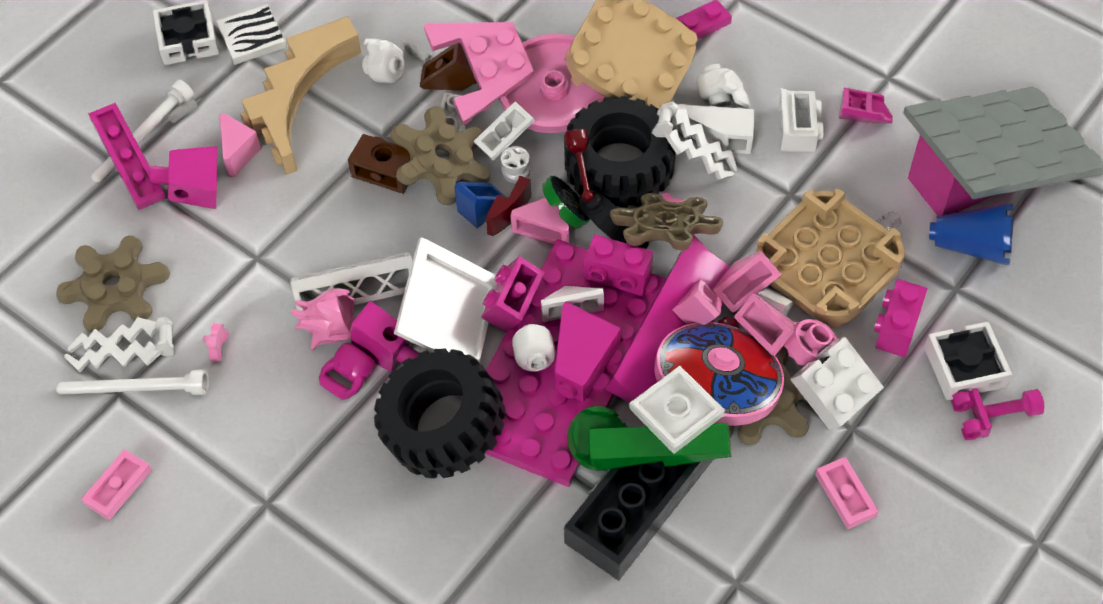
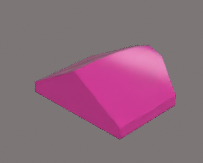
M844 87L839 119L876 124L893 122L892 114L885 105L882 94Z

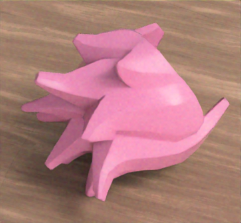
M340 288L330 289L311 301L296 300L295 304L304 310L291 311L292 315L301 319L295 325V329H307V333H313L312 351L318 345L338 343L351 338V323L356 319V317H353L356 299L348 295L350 293L349 290Z

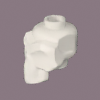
M365 39L363 45H366L368 54L363 59L364 72L373 81L378 83L390 84L397 82L405 68L403 51L388 40Z
M712 64L703 68L704 73L697 77V86L700 97L703 100H708L710 106H726L732 103V99H734L740 108L746 109L750 107L743 82L735 71L721 68L720 64Z

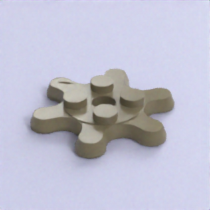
M434 106L429 108L424 114L426 122L424 130H415L405 124H400L392 129L390 134L392 141L406 148L410 154L409 162L397 169L396 177L404 185H412L420 179L428 180L435 186L437 200L443 205H452L456 202L455 185L457 182L468 180L473 183H488L490 181V170L485 165L477 162L473 158L472 152L473 149L478 147L474 140L483 131L476 126L470 127L465 131H456L451 124L446 123L444 110ZM435 149L448 151V159L439 158L435 153Z
M648 193L641 196L643 206L640 208H615L610 211V217L615 225L629 226V228L624 230L623 235L627 244L632 246L659 240L670 243L676 250H687L693 241V234H718L723 226L721 218L701 215L705 212L708 202L700 197H692L683 202L676 203L665 201L660 194Z
M134 236L124 237L118 249L106 255L98 254L92 247L83 245L77 249L75 254V261L84 270L82 275L76 280L61 283L57 287L56 297L63 304H71L78 301L86 303L88 309L83 318V326L90 332H93L94 329L100 331L106 325L108 317L117 311L126 312L134 321L137 317L147 320L152 314V307L143 299V293L150 285L161 284L168 280L170 271L166 265L160 262L139 264L138 256L143 246L142 242ZM111 275L120 278L118 283L113 286L105 285L107 280L111 278Z
M784 346L775 355L780 362L784 374V387L776 407L767 416L756 422L740 425L737 436L746 445H754L759 442L763 429L769 425L781 426L788 435L795 438L802 437L808 432L809 425L806 418L796 409L797 403L805 398L790 380L794 375L786 371L785 364L788 361V352Z

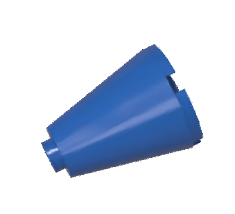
M1002 204L937 216L936 222H930L929 240H935L936 247L1003 265H1010L1011 259L1005 258V252L1011 253L1013 218H1011L1012 216H1007V211H1014L1013 204Z

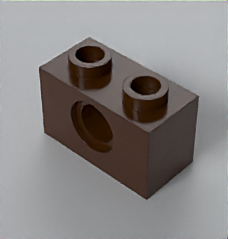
M362 134L348 158L351 177L404 194L408 185L398 181L396 177L397 169L410 160V154L407 149L385 141L380 137Z

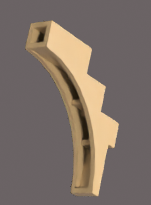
M348 16L286 38L289 50L284 52L287 61L264 69L267 79L263 81L265 92L241 100L244 112H241L240 115L244 125L255 130L258 137L263 136L266 145L272 144L273 149L270 151L276 166L282 165L286 175L297 171L291 150L290 134L293 118L301 100L311 86L326 72L341 62L361 54L358 33Z

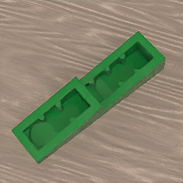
M727 423L712 424L675 454L648 427L589 429L590 460L597 471L663 461L665 467L732 457L729 426Z

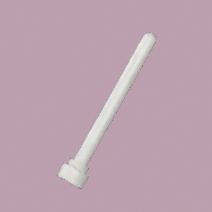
M176 80L169 87L168 98L132 133L138 144L176 105L180 106L194 96L193 90L184 81ZM110 156L92 173L91 178L94 182H101L115 168Z
M191 370L184 377L60 382L56 385V392L63 395L185 389L186 392H191L192 395H206L209 380L206 370Z

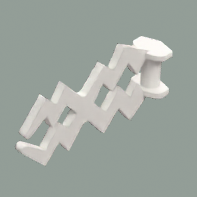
M674 102L662 104L657 111V115H659L658 123L651 133L656 137H666L677 155L686 151L689 160L702 158L708 175L715 172L717 181L733 176L737 171V166L732 151H722L720 141L709 144L706 141L702 124L690 125L686 109H678V105ZM671 118L674 127L680 124L684 138L695 137L698 149L695 150L692 139L680 142L677 129L673 130V124L670 123ZM711 154H713L716 162L726 159L730 171H723V162L714 163Z
M137 317L130 329L122 324L108 338L96 329L93 330L89 337L82 332L68 347V351L73 353L83 345L86 350L84 356L79 361L69 354H65L64 358L79 373L90 362L98 369L109 356H113L125 368L137 355L148 366L160 355L165 357L174 355V345L172 344L173 322L166 317L157 318L156 322ZM142 330L151 338L157 330L159 331V341L156 343V347L149 340L146 347L143 348L135 338ZM123 337L131 343L125 351H122L117 346ZM98 343L101 348L95 353L91 348Z

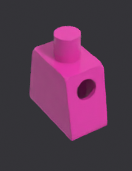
M217 147L171 150L169 152V167L150 166V183L168 184V199L172 202L216 208Z
M369 301L351 323V344L374 359L375 364L388 371H393L399 363L408 358H411V360L417 358V353H420L410 347V341L394 334L397 320L372 301Z

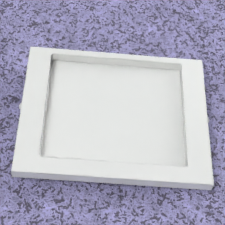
M421 237L418 239L394 334L433 353L434 349L446 348L448 352L451 349L463 351L464 354L472 355L480 362L489 323L481 318L486 307L482 303L491 289H495L497 282L494 278L496 275Z

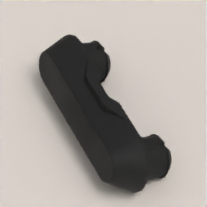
M591 190L594 198L590 202L584 201L581 196L579 199L580 210L609 238L627 243L623 232L629 226L615 225L610 217V211L617 207L604 195L594 190ZM645 242L637 247L647 249L649 242Z

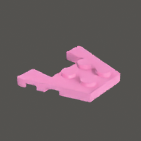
M513 22L424 24V32L432 52L461 43L480 90L454 98V105L462 125L471 122L474 116L481 111H486L500 97L506 96L533 76L534 70Z

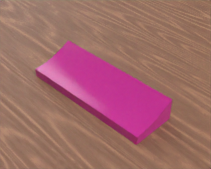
M694 234L692 235L693 241L687 250H681L605 388V390L628 403L657 383L654 364L659 346L669 333L686 325L672 309L700 278L713 291V288L730 268L729 265L708 250Z

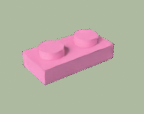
M124 449L81 500L85 506L110 521L150 474L152 469L148 463Z
M846 457L816 469L815 476L847 530L877 517L879 511Z

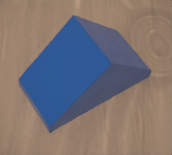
M457 182L455 185L457 212L477 229L486 222V216L496 196H506L491 183Z

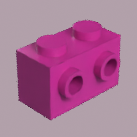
M594 234L584 257V279L643 296L652 274L653 251Z
M520 256L508 266L502 265L494 278L497 282L495 289H491L483 300L482 304L486 307L481 318L505 333L508 329H513L523 320L544 275V271Z
M897 279L894 290L887 289L882 307L888 309L886 315L879 313L874 332L879 333L876 349L906 358L928 288Z

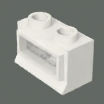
M781 88L778 111H781L780 129H783L781 151L815 152L817 141L823 139V123H817V117H821V100L815 99V91H788Z

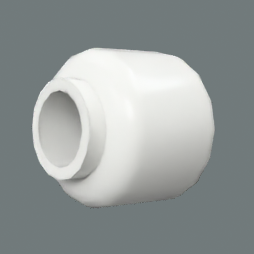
M529 324L522 327L513 336L512 347L514 357L518 366L523 370L531 372L546 369L555 360L556 349L553 337L544 326Z

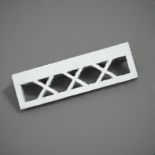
M407 252L291 278L290 283L295 302L296 300L301 301L299 292L313 290L321 294L323 291L318 288L329 286L327 290H330L335 284L340 283L353 289L349 294L350 297H353L356 292L363 295L355 297L354 305L402 295L405 292L406 286L398 288L388 281L395 271L408 269V273H410L412 257ZM388 273L385 279L379 276L380 274ZM373 276L383 282L378 291L373 294H367L359 289V286L367 277ZM358 280L355 286L349 283V281ZM386 285L392 288L391 290L383 291ZM296 305V309H297V310H299V311L304 310V309H302V308H300L299 306Z

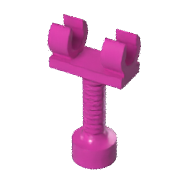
M973 389L971 392L961 391L952 395L954 400H951L955 412H963L972 408L975 419L962 423L964 428H961L965 440H974L981 436L982 438L988 437L992 428L989 421L991 417L1025 411L1031 417L1043 414L1045 409L1042 394L1038 389L1024 391L1021 399L986 406L983 405L978 389Z

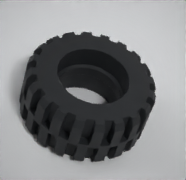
M613 96L604 98L602 102L596 100L588 104V109L583 107L575 114V118L570 120L566 131L569 132L576 129L587 130L588 147L582 152L589 189L601 193L615 206H619V208H628V205L633 204L635 207L641 206L642 195L648 193L659 194V191L663 192L668 187L669 180L673 177L676 152L666 137H656L651 133L658 123L659 115H657V111L659 109L652 104L650 106L645 105L646 102L636 98V101L629 100V96H621L620 99H613ZM564 141V164L569 183L574 185V190L582 196L584 190L577 155L569 151ZM623 143L638 148L644 154L630 161L618 162L605 159L596 152L604 146Z
M446 348L434 349V353H429L428 350L417 353V358L413 360L408 358L403 361V366L400 369H394L388 375L390 378L388 383L382 384L379 390L381 398H377L375 401L374 411L377 414L374 416V424L383 444L401 465L405 466L410 472L416 475L422 474L425 478L432 479L437 478L438 474L442 478L453 477L454 472L460 471L462 474L470 470V465L477 461L479 464L486 458L484 455L488 449L492 451L498 441L495 437L502 434L504 423L501 419H504L506 416L505 406L502 403L503 397L486 369L472 355L464 354L463 351L451 349L448 352ZM447 396H463L458 412L448 423L435 430L418 431L421 416L432 403Z

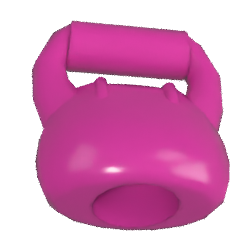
M346 342L337 349L335 356L321 368L319 384L341 400L350 399L359 392L364 381L371 375L375 367V361L355 345ZM334 369L337 373L346 377L347 380L353 382L351 389H347L327 374Z

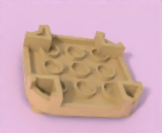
M596 0L566 51L564 60L567 62V68L572 75L571 81L578 87L584 83L605 97L613 96V99H620L621 96H629V100L636 101V98L644 100L646 102L645 105L650 106L652 104L659 109L662 104L669 103L672 100L695 55L697 35L682 22L646 0Z
M837 188L834 189V192L824 190L814 192L811 189L803 194L802 202L768 235L762 234L758 240L756 252L762 251L781 273L780 277L769 284L770 286L794 300L795 305L814 319L832 328H839L843 323H847L857 317L897 276L902 268L905 248L901 240L902 234L895 227L889 231L845 200L846 192Z

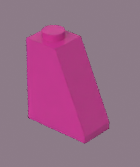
M565 302L562 306L555 365V389L567 398H575L584 402L620 346L621 328Z

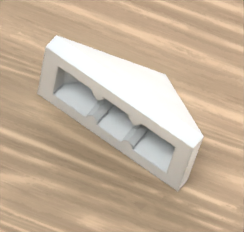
M514 102L474 140V143L494 161L535 120L517 102Z
M562 287L541 300L543 322L561 319L562 306L565 302L588 313L603 311V288Z

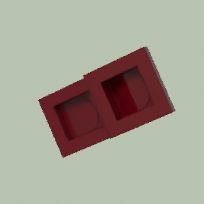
M519 176L509 198L500 195L496 196L486 216L487 235L494 236L511 224L512 210L528 204L532 197L531 179Z

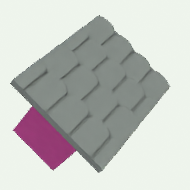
M1027 87L1009 92L1002 90L975 97L963 96L945 101L937 99L904 107L903 114L920 134L908 179L937 216L958 213L999 194L1103 175V161L1100 156L1088 148L1084 143L1083 137L1067 124L1064 115L1050 105L1047 96L1038 88Z

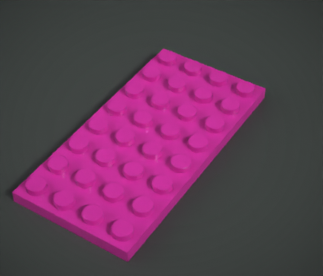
M557 239L541 268L544 271V275L523 320L513 329L507 330L486 369L502 394V403L505 406L506 416L504 419H501L504 423L502 434L495 437L498 441L492 451L488 449L485 454L570 487L580 463L575 460L568 448L567 431L569 423L576 414L590 406L609 407L614 394L605 390L666 278L652 273L643 296L584 279V257L588 250ZM564 286L603 288L604 310L590 314L621 328L620 346L584 402L575 398H567L555 389V365L561 319L543 322L541 300ZM529 324L547 328L553 337L556 349L553 363L540 371L531 372L523 370L518 366L514 357L512 347L513 336L518 330Z

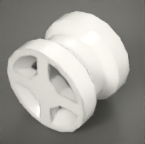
M517 146L505 149L500 158L503 178L510 183H516L519 176L528 178L530 176L529 153L524 148Z

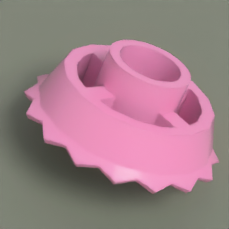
M808 319L793 322L794 333L783 346L788 350V356L795 359L797 365L805 366L810 362L819 360L816 355L832 341L837 340V337L826 324L818 320Z

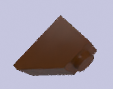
M461 43L451 45L422 66L419 87L431 90L463 91L477 83Z

